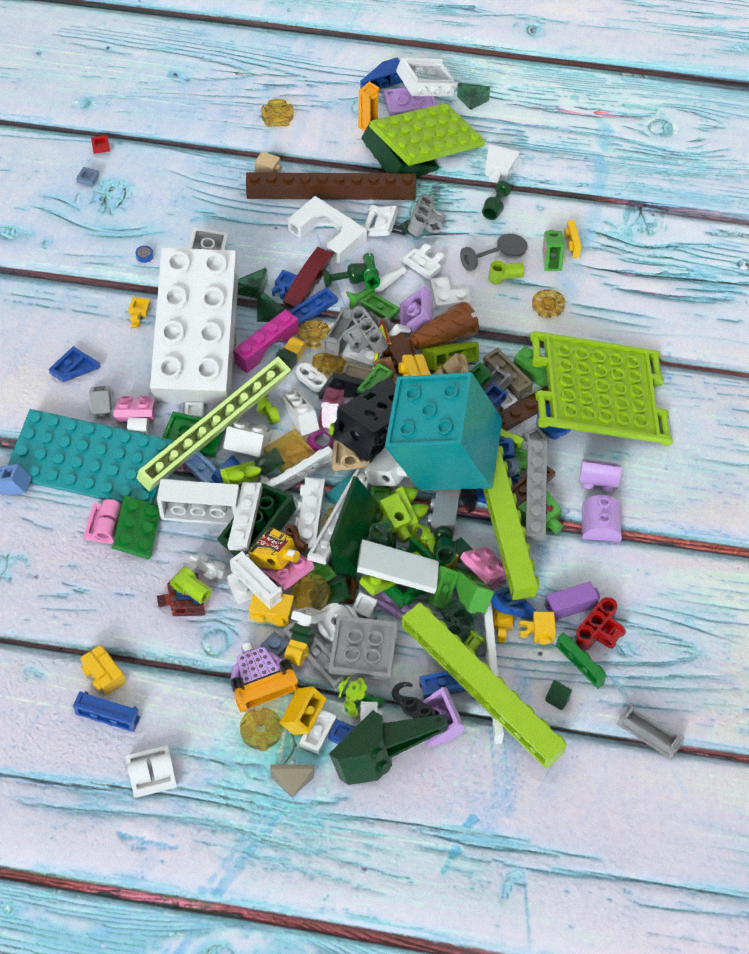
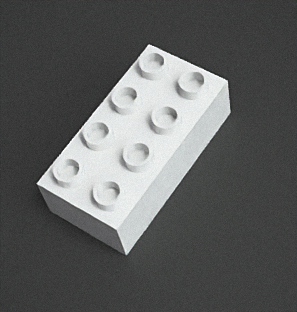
M162 248L150 389L156 402H204V404L219 405L231 395L239 278L236 251Z

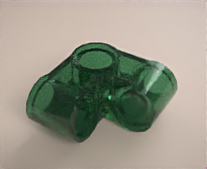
M382 518L369 527V541L396 549V533L392 532L391 522L388 519ZM378 526L382 527L383 533L378 530Z
M455 599L439 610L448 623V630L452 634L458 635L462 643L466 641L470 635V630L474 631V619L464 609L463 605ZM462 625H468L469 627H468V628H462L461 626H462Z

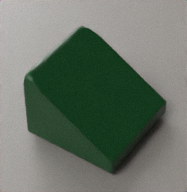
M554 680L545 701L563 710L570 700L572 689Z

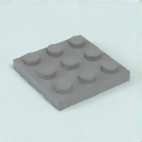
M337 615L328 673L390 681L398 622Z

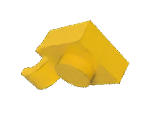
M132 298L128 308V312L131 315L130 321H132L131 327L138 328L141 316H147L151 305L150 299Z
M493 608L494 629L498 630L497 642L505 643L506 631H512L513 615L501 613Z

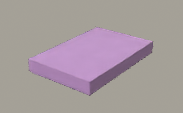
M406 87L383 91L390 116L437 105L435 96H411Z

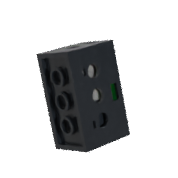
M386 378L372 388L366 389L359 396L353 397L351 401L342 404L337 409L332 437L365 461L380 453L385 447L396 383Z

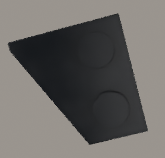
M333 372L318 393L319 399L357 397L360 395L357 389L364 380Z

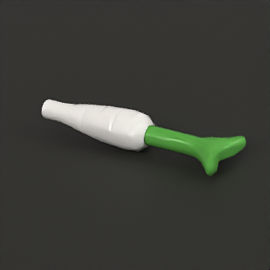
M401 267L398 270L380 276V285L376 289L366 288L358 294L347 291L346 294L350 299V309L355 308L359 301L365 298L371 291L379 293L407 272L406 268Z

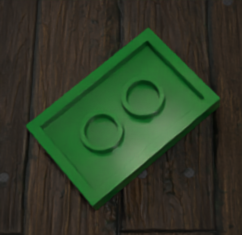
M173 411L162 438L170 439L174 442L202 418ZM226 429L199 452L202 455L215 457Z
M124 495L112 549L149 560L152 556L160 517L158 505Z

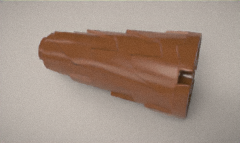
M467 302L457 303L410 334V346L420 350L477 335L479 331L477 316L473 318L471 315L475 311Z

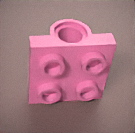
M122 396L118 398L114 407L116 422H128V417L148 418L149 422H154L156 401L150 396H140L139 398Z
M106 499L102 504L93 503L84 532V540L113 543L121 507L119 502Z
M483 547L463 552L460 559L463 561V564L492 590L496 589L503 580H507L502 561L495 556L491 549Z
M300 554V558L296 563L289 561L282 570L259 569L277 587L281 586L282 590L285 591L315 569L313 562Z

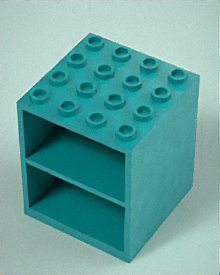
M472 372L397 377L385 448L419 490L492 488L502 418Z

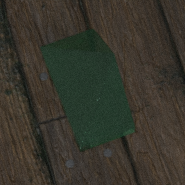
M259 289L257 291V322H269L284 311L283 307Z
M277 447L254 460L255 466L262 469L257 476H265L285 464Z

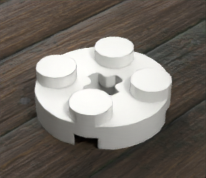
M331 603L321 609V611L326 612L324 620L317 622V627L320 634L329 640L330 643H333L336 626L334 625V620L337 619V615L357 617V614L349 605L345 604L344 606L339 605V603Z

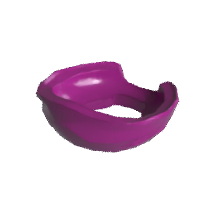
M319 430L308 436L306 447L312 455L327 446L333 450V441L335 439L328 432ZM325 434L330 438L329 443L326 446H320L316 444L315 437Z

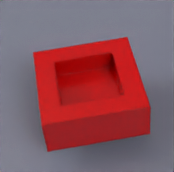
M108 135L91 137L94 154L110 152Z

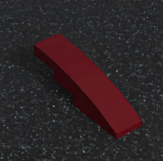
M320 247L314 250L283 299L284 304L295 308L304 302L306 296H310L315 284L320 282L323 276L322 270H326L333 256L332 252Z

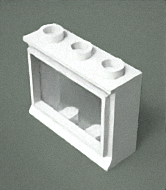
M401 58L396 69L411 96H453L458 82L454 81L444 66L442 59Z

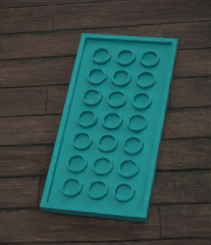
M29 409L8 465L18 464L32 477L31 484L101 500L111 499L120 504L124 495L154 504L159 485L149 492L136 477L138 471L172 444L173 440Z

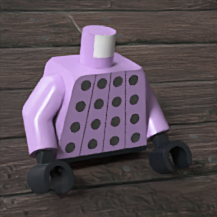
M250 642L241 646L243 654L237 657V663L233 666L231 673L232 692H235L236 688L245 690L244 685L279 673L280 670L285 675V670H294L291 660L282 659L272 652H267L264 647L254 649Z

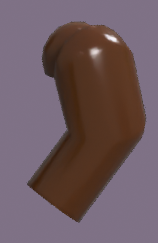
M293 524L287 525L285 527L286 535L293 539L297 549L304 552L308 544L301 539L298 528Z

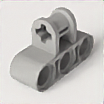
M420 195L413 209L408 224V231L414 236H420L424 229L432 233L442 231L445 215L432 208L434 200L429 195Z
M362 306L353 308L350 312V317L355 324L343 333V339L349 343L350 349L353 352H357L370 345L376 353L384 352L388 347V342L365 308Z

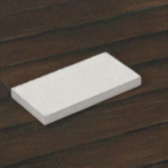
M362 539L357 572L435 594L439 561Z

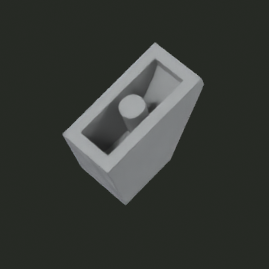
M110 385L91 387L89 391L91 413L96 414L97 417L107 416L108 413H111Z

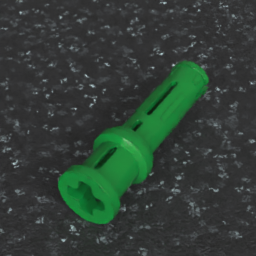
M365 253L363 256L366 268L363 273L364 283L368 289H376L380 285L379 271L375 267L374 255L370 253L369 256V253Z

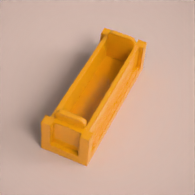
M368 82L359 90L358 127L364 131L369 122L378 119L379 87L371 82Z
M287 669L285 670V675L279 672L244 685L245 690L236 688L234 698L240 713L244 712V710L247 712L249 708L293 692L295 694L298 688V680L294 671Z

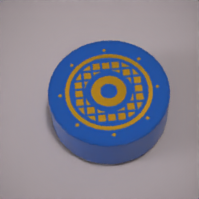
M140 246L135 252L136 259L142 263L150 262L154 256L153 250L149 246Z

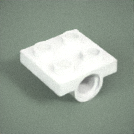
M168 745L126 756L134 798L177 787Z

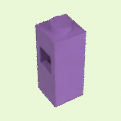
M590 581L546 595L544 605L547 612H554V618L558 620L594 609L598 599H600L598 589L594 588Z

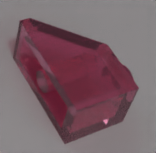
M326 387L318 420L319 430L329 431V424L336 422L337 409L342 404H345L344 390Z

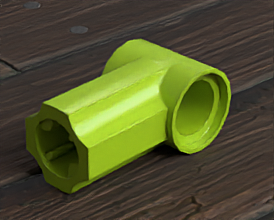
M493 261L490 264L488 280L493 284H500L503 282V279L524 277V265L522 262L504 264L502 261Z
M185 566L170 580L171 586L177 592H185L200 604L205 603L212 593V588L197 579L194 572Z

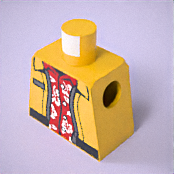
M271 527L248 552L251 561L257 567L282 570L289 561L296 563L300 558V552L296 550L293 539Z

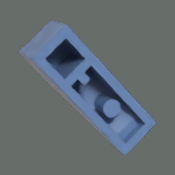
M18 464L1 466L0 493L7 495L26 493L32 477Z

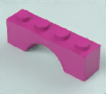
M286 309L233 350L234 364L246 373L250 372L260 364L263 354L274 342L278 340L287 342L291 337L299 333L298 318Z

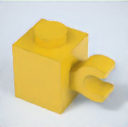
M534 612L532 622L520 621L519 628H526L527 630L520 631L519 637L527 638L533 633V643L542 645L554 643L556 634L554 612Z

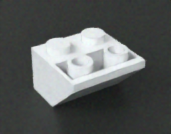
M239 420V422L237 421L227 426L223 449L261 457L266 451L273 430L268 429V426L264 424H257L255 426L251 425L250 421Z

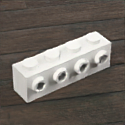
M306 477L305 485L301 484L300 496H303L302 501H298L300 517H296L295 526L299 530L301 539L308 544L304 552L296 548L303 556L308 555L319 535L325 497V479Z

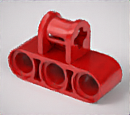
M605 597L601 599L577 628L574 640L581 650H588L596 640L604 646L613 649L616 646L617 640L626 634L625 628L614 620L617 602L613 598Z

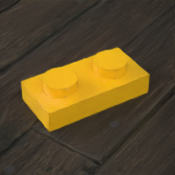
M568 220L567 227L564 228V237L568 239V251H571L573 258L580 257L581 242L575 221Z

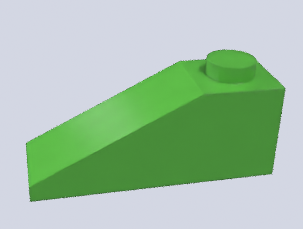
M452 566L451 570L459 572L455 585L460 602L470 613L477 614V612L486 614L494 591L471 571Z

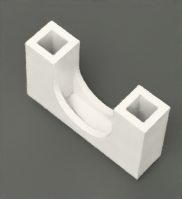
M316 196L288 218V231L300 239L317 226L329 225L337 228L340 233L326 244V250L333 253L331 259L339 265L367 242V229L364 226L359 225L350 217L345 216Z

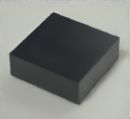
M462 489L461 500L468 513L474 512L476 499L471 489Z

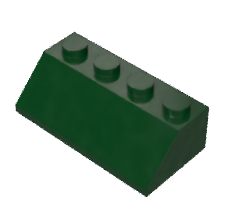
M262 483L263 489L249 550L270 527L278 531L282 530L296 511L293 495ZM233 517L217 539L232 555L236 556L241 551L229 550L227 546L234 520Z

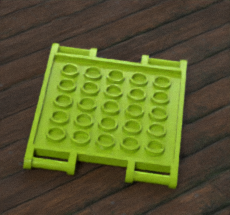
M539 331L530 333V341H532L533 346L532 365L534 367L546 366L548 391L540 390L535 393V399L538 401L539 427L545 428L550 426L659 442L664 446L673 444L668 424L669 411L656 407L653 384L655 386L664 384V378L660 370L659 359L661 357L659 351ZM540 341H544L545 357L541 356ZM650 360L652 361L654 374L651 372ZM545 400L550 401L551 417H547ZM658 419L661 421L662 434H660Z

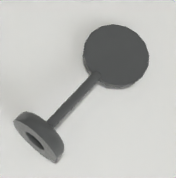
M504 234L497 240L496 248L478 254L471 247L462 248L460 259L467 271H473L477 268L478 258L497 251H501L508 256H521L527 251L528 245L526 240L519 235Z

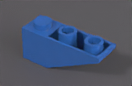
M398 57L379 64L360 81V89L368 82L378 86L379 89L402 83L403 81L396 72L400 62Z

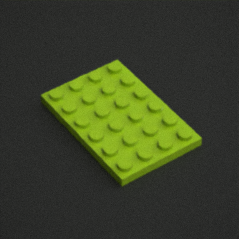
M447 103L372 120L369 125L408 166L483 147L486 142Z

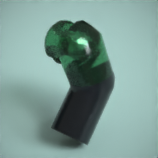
M406 220L401 225H394L391 233L400 235L409 233L408 224L410 220Z

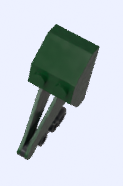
M410 682L398 683L392 690V697L399 703L403 712L413 719L385 723L382 715L372 710L329 753L339 779L347 785L378 781L392 767V757L447 731L449 725L446 717L442 714L436 715L434 708L416 697H407L399 694L401 688L412 687L413 684Z

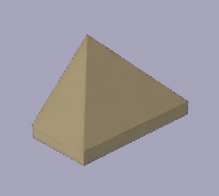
M270 765L271 778L291 797L297 794L314 778V765Z

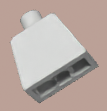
M489 144L485 175L489 176V180L493 183H497L499 179L508 180L518 166L520 152Z
M385 447L364 470L370 485L397 486L404 477H408Z

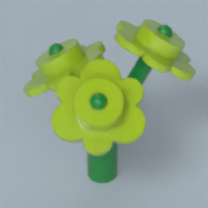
M349 675L346 680L342 679L341 683L338 684L339 698L344 695L345 691L347 695L345 697L344 709L354 719L359 716L357 707L361 706V701L378 702L379 706L384 704V698L365 694L368 686L362 678L357 679L356 682H350L352 676Z

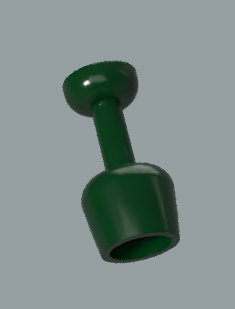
M505 181L497 182L495 185L496 196L485 200L482 214L486 219L495 220L502 213L504 205L501 199L508 196L512 191L509 183Z
M351 263L347 267V272L330 274L328 270H322L325 288L330 287L332 281L348 278L351 284L364 282L365 264Z
M438 527L434 531L436 543L434 544L433 552L440 563L450 564L455 560L457 554V545L452 540L453 532L449 527Z

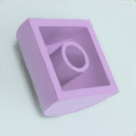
M423 286L400 303V325L408 326L411 329L410 334L432 320V314L434 313V308L432 307L433 295L427 287Z
M582 459L579 483H583V488L594 489V485L602 486L601 490L613 492V488H618L622 467L616 463Z
M597 495L587 498L582 503V539L621 542V504L616 498Z
M442 687L423 700L424 703L434 708L436 715H444L449 725L447 731L426 740L427 746L445 744L462 734L465 727L447 688Z

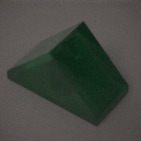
M458 82L457 97L470 110L489 101L490 87Z
M266 267L239 278L237 295L261 300L268 283Z

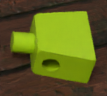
M395 493L380 500L381 523L391 538L399 536L401 541L405 543L413 537L409 531L412 520L398 493Z

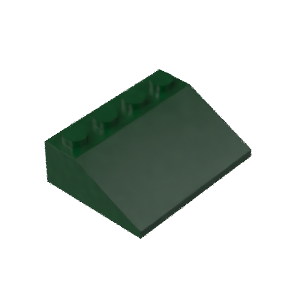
M369 122L361 139L386 173L416 174L417 178L439 169L434 160L408 166L369 127Z
M355 476L352 478L329 543L335 574L358 579L360 572H357L360 544L362 539L370 542L372 539H375L377 533L376 526L382 520V512H380L378 501L359 478Z

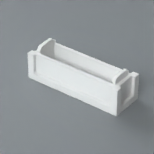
M241 551L230 560L231 571L269 609L282 601V587H277L250 560L249 554L245 555Z

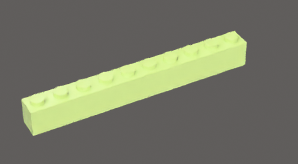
M279 357L274 359L138 471L136 477L138 481L149 492L160 484V479H166L223 432L227 426L234 423L286 380L291 369Z

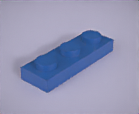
M326 287L289 312L298 318V327L338 303V297Z

